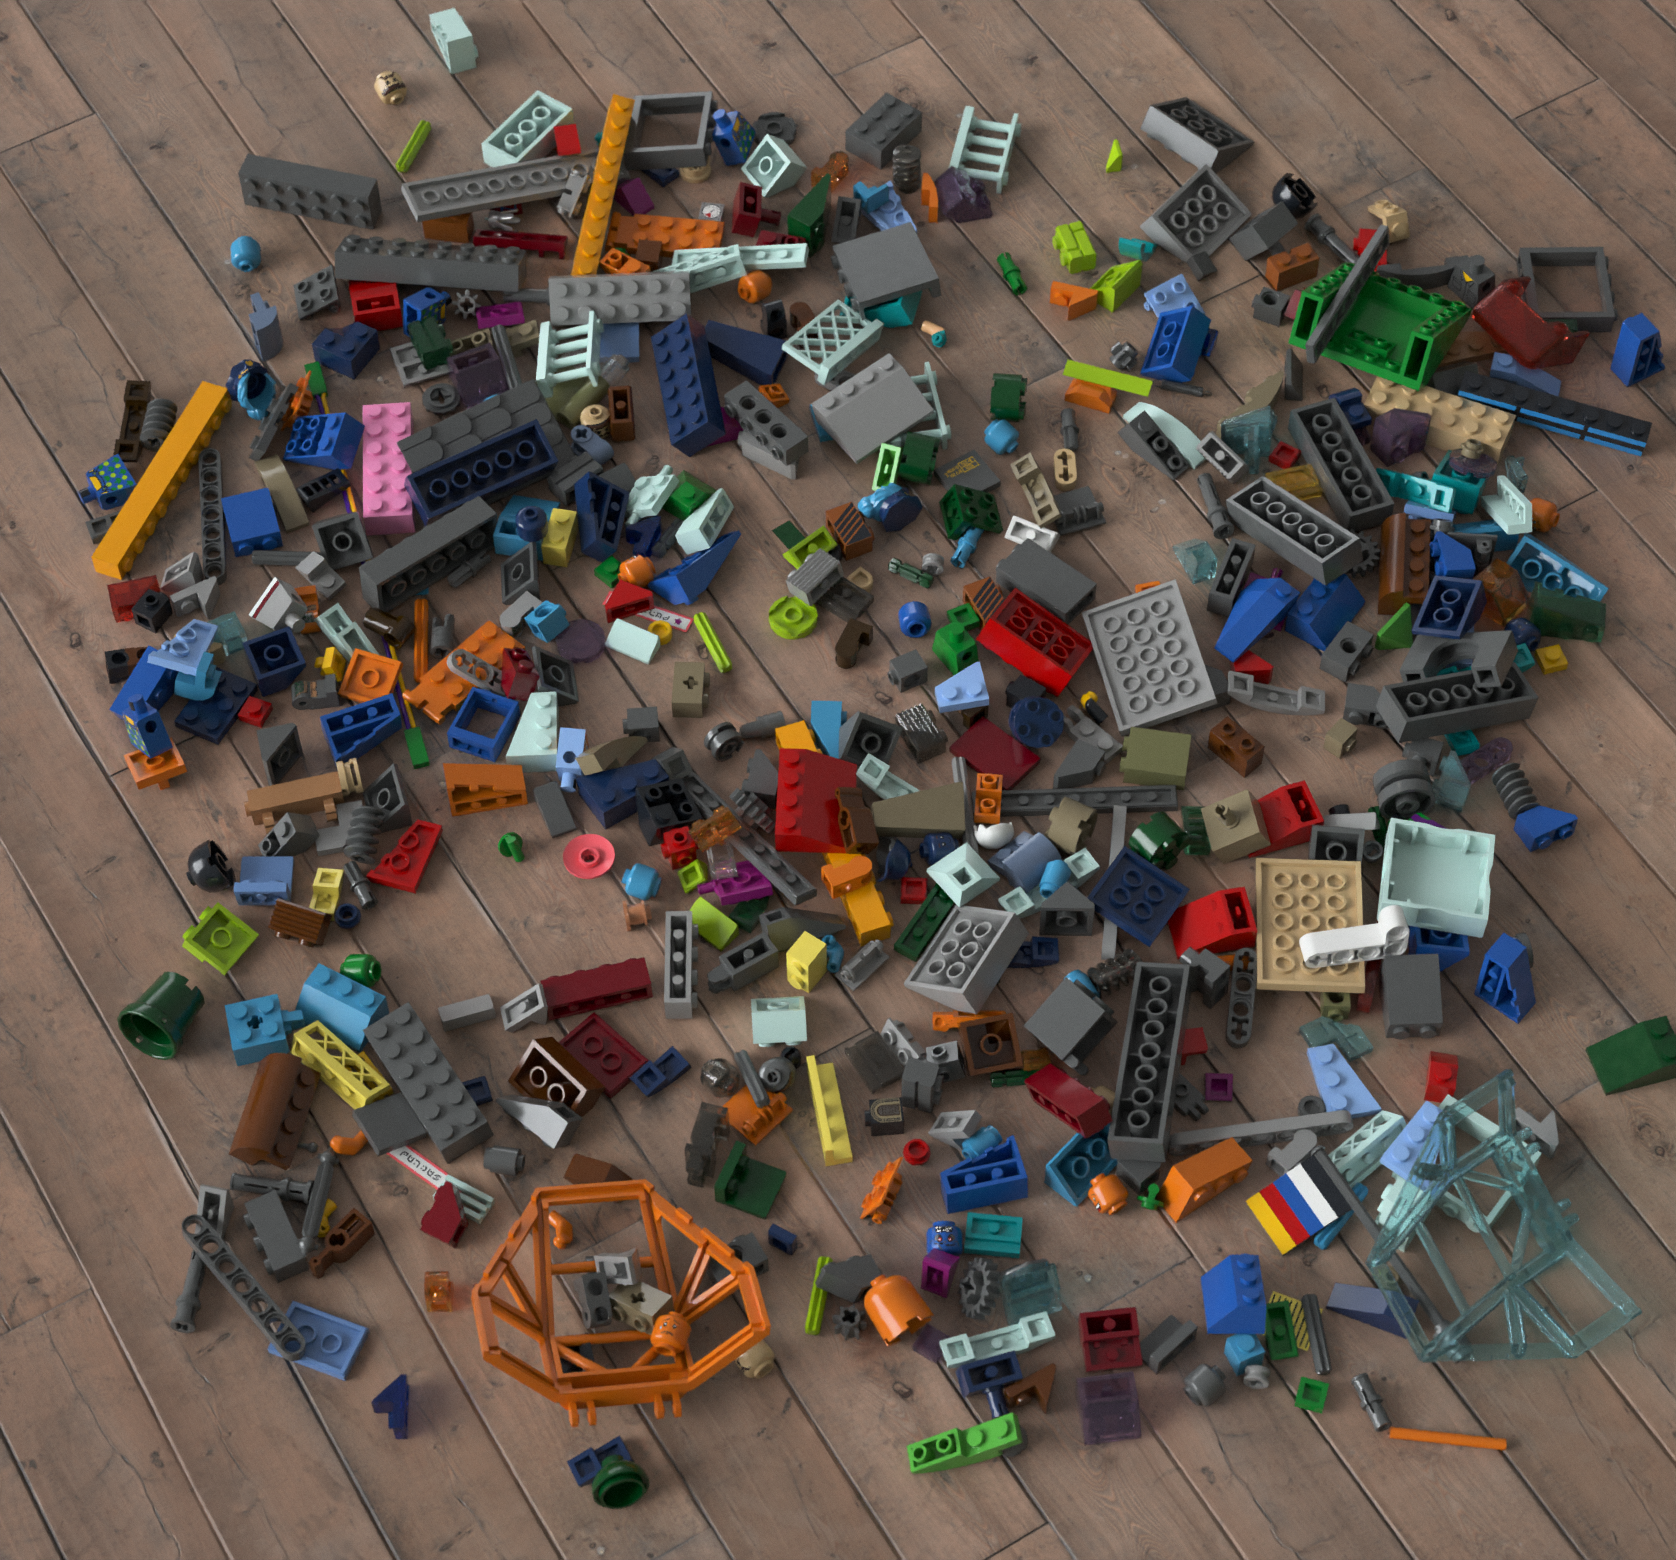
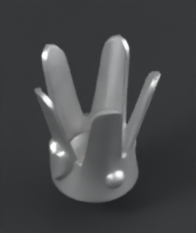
M518 209L504 212L491 210L489 218H485V220H488L490 228H500L517 232V230L502 223H519L521 221L520 218L513 217V214H510L517 212Z

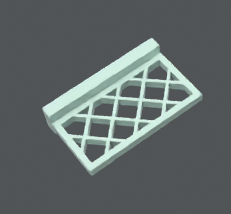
M838 299L782 345V350L817 373V381L826 385L879 340L884 323L878 319L873 322L866 318L862 320L859 313L854 312L852 308ZM838 309L846 316H835L834 311ZM831 322L832 327H821L820 323ZM836 323H847L848 328H837ZM852 323L860 324L864 328L854 329ZM806 334H818V339L807 338ZM822 334H834V339H823ZM839 335H850V340H839ZM804 345V350H797L792 346ZM808 345L820 346L821 351L809 350ZM825 346H836V351H825ZM811 357L822 358L823 362L818 365L811 360Z

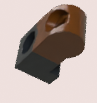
M132 647L105 651L109 684L120 683L119 678L129 677L147 648Z

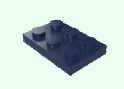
M216 667V670L221 671L222 674L213 696L206 700L190 699L174 720L175 727L219 745L238 719V713L248 697H253L258 691L256 683Z

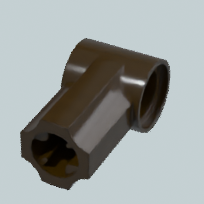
M376 607L370 608L365 613L363 620L365 628L383 636L388 644L397 649H400L416 630L413 622L405 616H398L396 618Z

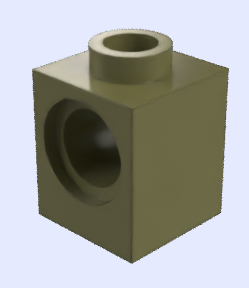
M1320 992L1321 1019H1329L1333 1022L1348 1019L1351 1008L1350 993ZM1331 1000H1336L1340 1003H1334Z

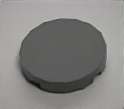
M781 112L762 114L752 125L756 131L754 141L758 145L767 134L783 139L788 145L793 143L796 138V124L790 116L789 118Z

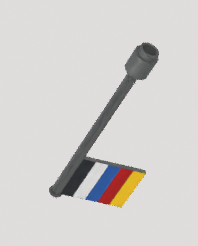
M1316 1146L1311 1152V1157L1245 1201L1283 1256L1350 1210H1353L1435 1325L1434 1330L1436 1333L1432 1337L1448 1360L1452 1359L1457 1364L1473 1353V1349L1470 1347L1472 1343L1456 1321L1449 1322L1448 1319L1444 1320L1324 1151L1325 1146Z

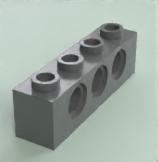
M747 380L724 394V409L730 418L736 419L742 429L746 432L749 431L761 446H765L776 460H780L784 465L788 466L809 452L808 436Z

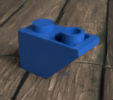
M1436 532L1433 542H1430L1429 545L1430 555L1435 560L1436 576L1473 579L1476 567L1471 550L1443 532Z
M1539 805L1517 815L1514 831L1528 850L1532 852L1539 848L1545 849L1554 841L1564 840L1572 836L1575 832L1578 818L1574 814Z

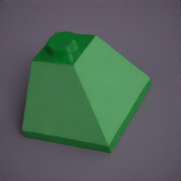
M685 470L677 476L679 483L662 507L683 521L717 491Z

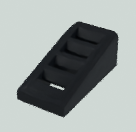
M337 468L296 488V491L301 500L313 513L352 484ZM337 478L341 481L338 484L334 482Z

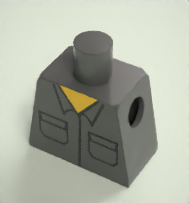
M1480 255L1471 256L1457 264L1447 285L1450 290L1476 313L1493 304L1495 300V274L1484 264L1485 259Z

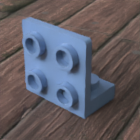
M291 856L242 857L240 882H234V894L238 905H275L278 898L291 902L294 858Z

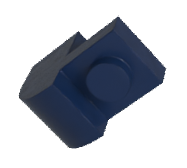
M1357 388L1331 394L1328 398L1336 399L1353 430L1371 425L1372 421L1371 416L1362 403L1363 395Z

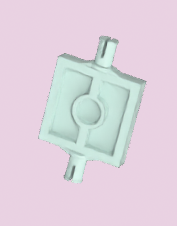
M664 465L661 472L656 476H643L635 482V486L629 494L624 517H629L627 522H625V526L628 529L633 530L637 522L644 517L656 516L679 483L675 474L670 475L673 472L671 466Z

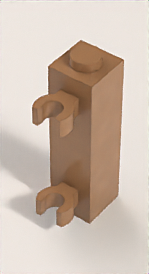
M338 771L248 790V801L244 802L247 817L252 816L254 826L264 824L266 834H268L275 826V821L280 820L287 812L305 815L325 810L328 822L338 820L335 809L337 808L336 805L345 802Z

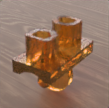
M720 806L714 810L712 817L705 821L699 819L693 823L692 829L688 832L701 852H704L717 843L721 847L726 844L724 839L742 827L728 807Z

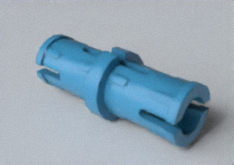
M969 526L964 537L959 539L958 548L951 557L952 565L957 567L959 562H961L959 568L965 567L970 554L974 553L977 549L976 543L984 532L983 529L976 527L974 529V527Z

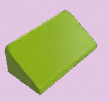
M823 525L782 555L798 569L805 562L809 554H814L819 548L828 553L838 544Z
M701 896L689 910L692 911L693 924H698V934L719 951H723L739 935L738 925Z

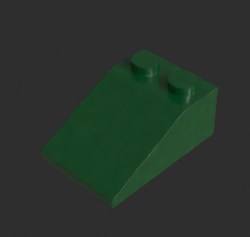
M828 173L787 215L788 235L806 238L809 248L808 257L810 258L817 251H820L825 243L831 211V175Z
M1667 1016L1640 1022L1586 1048V1053L1606 1096L1676 1078V1035Z

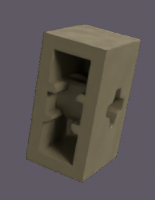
M675 662L672 690L673 717L703 718V708H708L709 694L705 693V688L710 687V673H705L704 662Z
M640 1281L633 1285L619 1284L609 1294L612 1318L649 1335L652 1334L656 1319L659 1316L675 1312L672 1295Z

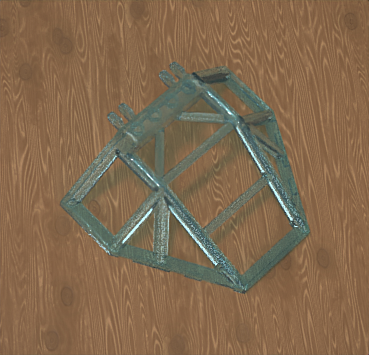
M1510 1069L1502 1071L1438 1114L1365 1262L1415 1355L1421 1362L1577 1358L1642 1313L1632 1297H1629L1573 1238L1569 1228L1578 1222L1579 1217L1577 1213L1569 1214L1564 1218L1561 1215L1563 1211L1571 1206L1570 1200L1565 1198L1554 1203L1530 1158L1541 1149L1539 1143H1530L1526 1147L1522 1143L1532 1136L1531 1128L1526 1127L1516 1132L1514 1093L1516 1082L1513 1078L1514 1074ZM1497 1097L1499 1131L1457 1158L1455 1125ZM1439 1151L1440 1164H1433V1161ZM1492 1158L1502 1178L1473 1171L1472 1169ZM1424 1180H1431L1432 1182L1415 1200ZM1464 1180L1511 1193L1522 1213L1511 1264H1509ZM1452 1184H1454L1504 1276L1502 1280L1471 1306L1468 1305L1423 1222L1424 1217ZM1413 1230L1416 1231L1461 1314L1430 1342L1386 1264ZM1531 1230L1538 1245L1544 1251L1522 1265ZM1566 1256L1614 1306V1308L1572 1337L1523 1286ZM1502 1302L1504 1303L1509 1343H1458L1464 1335ZM1522 1311L1546 1335L1551 1343H1526Z

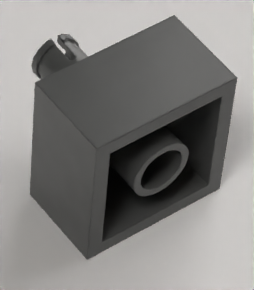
M1283 201L1258 214L1229 239L1245 261L1267 249L1272 255H1276L1286 251L1279 240L1294 228L1298 222Z

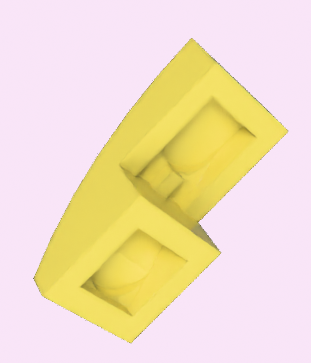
M318 868L314 879L313 896L309 908L332 915L331 921H335L334 916L340 901L344 870Z

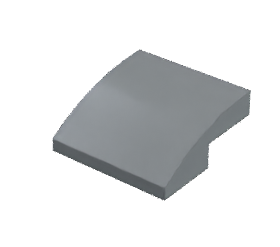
M435 335L390 348L392 359L404 387L449 374Z

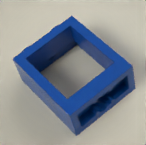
M472 687L447 732L449 747L496 762L521 716L519 702L514 699H508L507 696L503 697L494 694L487 689ZM478 708L506 717L494 739L466 730Z

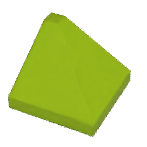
M1114 139L1106 165V173L1118 172L1122 169L1123 154L1118 139Z
M696 859L677 872L686 894L697 888V884H703L708 881V867L706 863L699 859Z

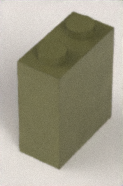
M1131 727L1130 735L1124 736L1122 751H1126L1127 755L1126 757H1121L1119 772H1124L1123 783L1146 786L1176 785V790L1184 791L1191 735Z

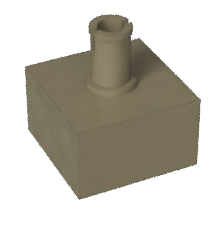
M1248 789L1201 808L1212 852L1223 864L1271 845L1259 801Z

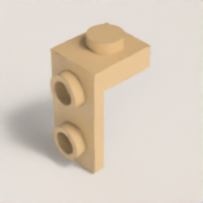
M1379 200L1375 202V205L1368 206V212L1383 219V225L1388 226L1390 243L1410 238L1407 211L1388 200Z

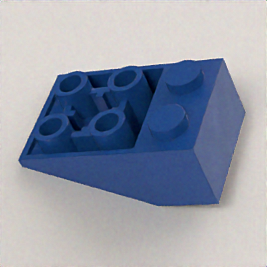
M346 412L297 417L293 424L289 442L286 445L283 460L333 470L337 468L339 470L351 469L365 425Z

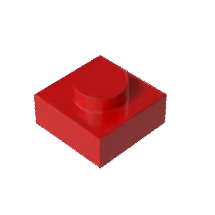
M249 696L238 713L239 721L262 728L273 710L272 703Z

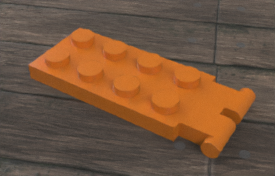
M613 212L605 250L609 252L612 247L624 248L627 250V253L636 254L639 239L662 241L663 257L673 258L674 250L721 248L725 223L635 213L634 217L621 216L619 212Z
M489 620L451 653L458 649L467 650L502 671L503 649L518 647L525 650V646ZM451 653L420 678V684L412 691L407 689L402 695L405 700L420 710L424 707L423 713L439 725L445 721V715L452 709L458 711L462 707L472 687L479 688L450 671L447 666V658ZM460 656L456 658L458 660L457 665H463V663L461 662L462 658ZM480 667L476 668L477 678L485 680L487 677L486 671Z

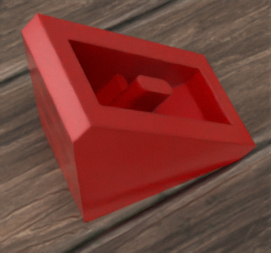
M576 124L554 127L555 147L559 156L581 153Z
M620 579L605 604L607 622L611 623L616 621L617 618L624 619L655 609L652 591Z
M1250 650L1234 663L1229 660L1231 671L1253 675V682L1269 684L1272 680L1274 666Z

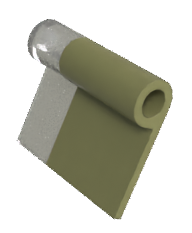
M587 348L564 353L560 358L586 353ZM600 353L599 365L601 376H598V386L593 387L589 376L556 383V386L553 387V397L545 398L556 420L571 430L578 426L583 409L590 405H598L608 394V388L616 386L630 371L629 362L623 355L613 354L608 358ZM586 362L557 369V372L554 374L586 367Z

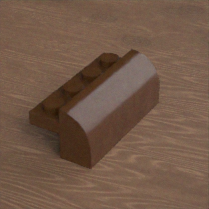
M1399 513L1383 521L1380 540L1378 615H1395L1403 606V603L1406 602L1423 604L1429 590L1431 520L1406 519V513Z
M272 1053L263 1058L255 1075L229 1155L250 1165H254L262 1159L283 1170L290 1168L321 1073L301 1064L302 1058L295 1055Z

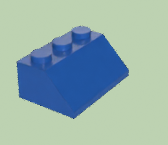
M1194 306L1160 313L1140 374L1161 381L1162 379L1179 383L1191 381L1195 374L1198 359L1202 353V347L1208 334L1211 319Z
M1342 574L1326 586L1314 578L1288 612L1285 631L1325 651L1346 622L1353 621L1366 601L1346 574Z
M1229 1255L1201 1277L1207 1334H1265L1266 1300L1259 1255Z

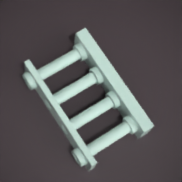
M965 106L948 168V186L957 187L959 178L970 177L997 182L996 193L1001 194L1003 185L1007 186L1009 172H1007L1015 138L1020 137L1022 124L1018 123L1017 113H1014L1012 123L1006 124L979 120L978 117L974 116V107ZM978 128L1009 134L1007 140L975 136L971 132ZM974 144L1004 149L1003 156L971 152L967 149V146ZM969 160L1000 165L998 173L965 168L963 162Z
M594 310L589 311V324L560 331L553 330L550 321L540 324L536 382L544 398L553 397V387L556 386V383L589 376L593 387L598 386V376H601L599 365L600 342L604 327L602 320L597 319ZM588 334V338L557 345L559 340ZM587 348L586 353L556 359L559 354ZM586 362V367L554 374L557 372V369Z
M925 362L924 375L911 376L910 378L915 385L926 384L928 393L922 394L928 402H931L934 414L923 421L935 420L937 429L914 433L940 438L942 449L944 450L947 449L948 439H951V430L949 425H945L935 386L937 385L936 371H931L930 363ZM907 433L900 435L888 444L897 447L904 446Z

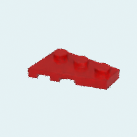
M417 819L398 840V845L381 858V863L375 870L371 869L366 878L372 883L416 894L443 832L442 825Z

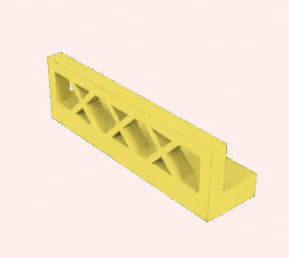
M318 1020L293 1034L290 1052L302 1058L301 1062L304 1065L320 1072V1079L354 1110L371 1104L374 1098L389 1090L390 1084ZM317 1031L324 1037V1040L312 1039L309 1035ZM336 1049L342 1053V1056L330 1055L326 1050ZM345 1065L356 1066L360 1069V1073L349 1072ZM363 1081L374 1082L378 1086L370 1091L363 1084Z
M814 1055L806 1056L807 1076L825 1165L831 1166L853 1162L834 1064L816 1065Z

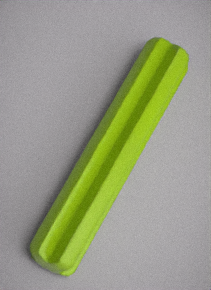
M421 120L396 163V170L398 172L406 173L432 129L429 121Z
M700 612L695 614L693 617L694 623L721 673L731 671L732 662L706 613Z
M820 1256L818 1258L805 1324V1333L816 1336L820 1334L828 1292L818 1288L815 1281L822 1267L833 1262L830 1257Z

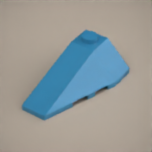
M1529 533L1523 535L1498 574L1499 578L1518 590L1529 591L1541 596L1564 600L1592 609L1597 607L1609 589Z

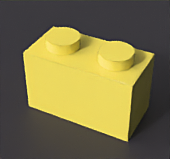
M553 508L548 523V532L541 545L544 564L568 566L579 530L577 511Z
M806 931L803 932L786 953L787 980L794 988L810 993L827 972V944Z

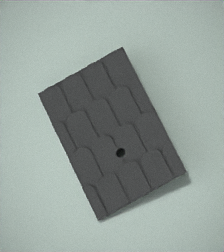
M534 379L526 381L500 395L498 394L396 442L411 471L415 473L537 419L559 461L556 468H562L568 464L572 457L576 456ZM551 472L485 500V502L490 506L547 479Z

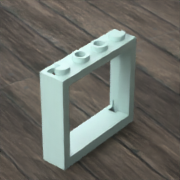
M1447 1095L1438 1108L1450 1115L1449 1122L1523 1168L1488 1216L1483 1215L1432 1181L1429 1182L1426 1192L1429 1194V1202L1440 1207L1446 1215L1455 1217L1465 1223L1471 1231L1486 1236L1536 1169L1542 1153L1452 1096ZM1395 1172L1392 1173V1177L1395 1178L1396 1181L1399 1177L1402 1178Z

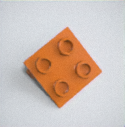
M309 371L305 378H299L296 384L299 388L296 394L289 400V407L281 419L283 421L281 431L286 426L293 430V424L297 417L308 416L313 396L306 388L312 371Z
M745 1085L716 1113L756 1146L793 1109L785 1103L787 1098L783 1093L775 1094L768 1091L766 1093L770 1099L769 1105L758 1108L747 1085Z
M899 1157L893 1163L889 1162L883 1171H877L871 1182L874 1188L871 1193L866 1195L861 1204V1207L864 1209L860 1217L861 1219L870 1215L872 1216V1221L877 1224H882L883 1221H886L894 1204L892 1200L896 1199L903 1183L901 1180L902 1175L897 1173L903 1157Z

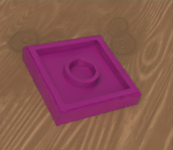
M522 302L476 308L478 329L491 328L500 324L506 326L525 323Z

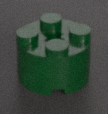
M994 373L992 379L994 380V387L991 389L990 413L992 415L990 420L994 421L997 419L1000 421L1005 419L1008 422L1024 420L1026 401H1022V396H1025L1027 392L1028 379L1023 378V375Z
M907 432L898 478L930 485L940 438Z
M1157 812L1150 816L1151 822L1147 825L1142 822L1136 828L1129 839L1128 845L1131 847L1129 848L1157 868L1162 869L1165 867L1169 870L1177 863V856L1189 845L1191 838L1165 812Z

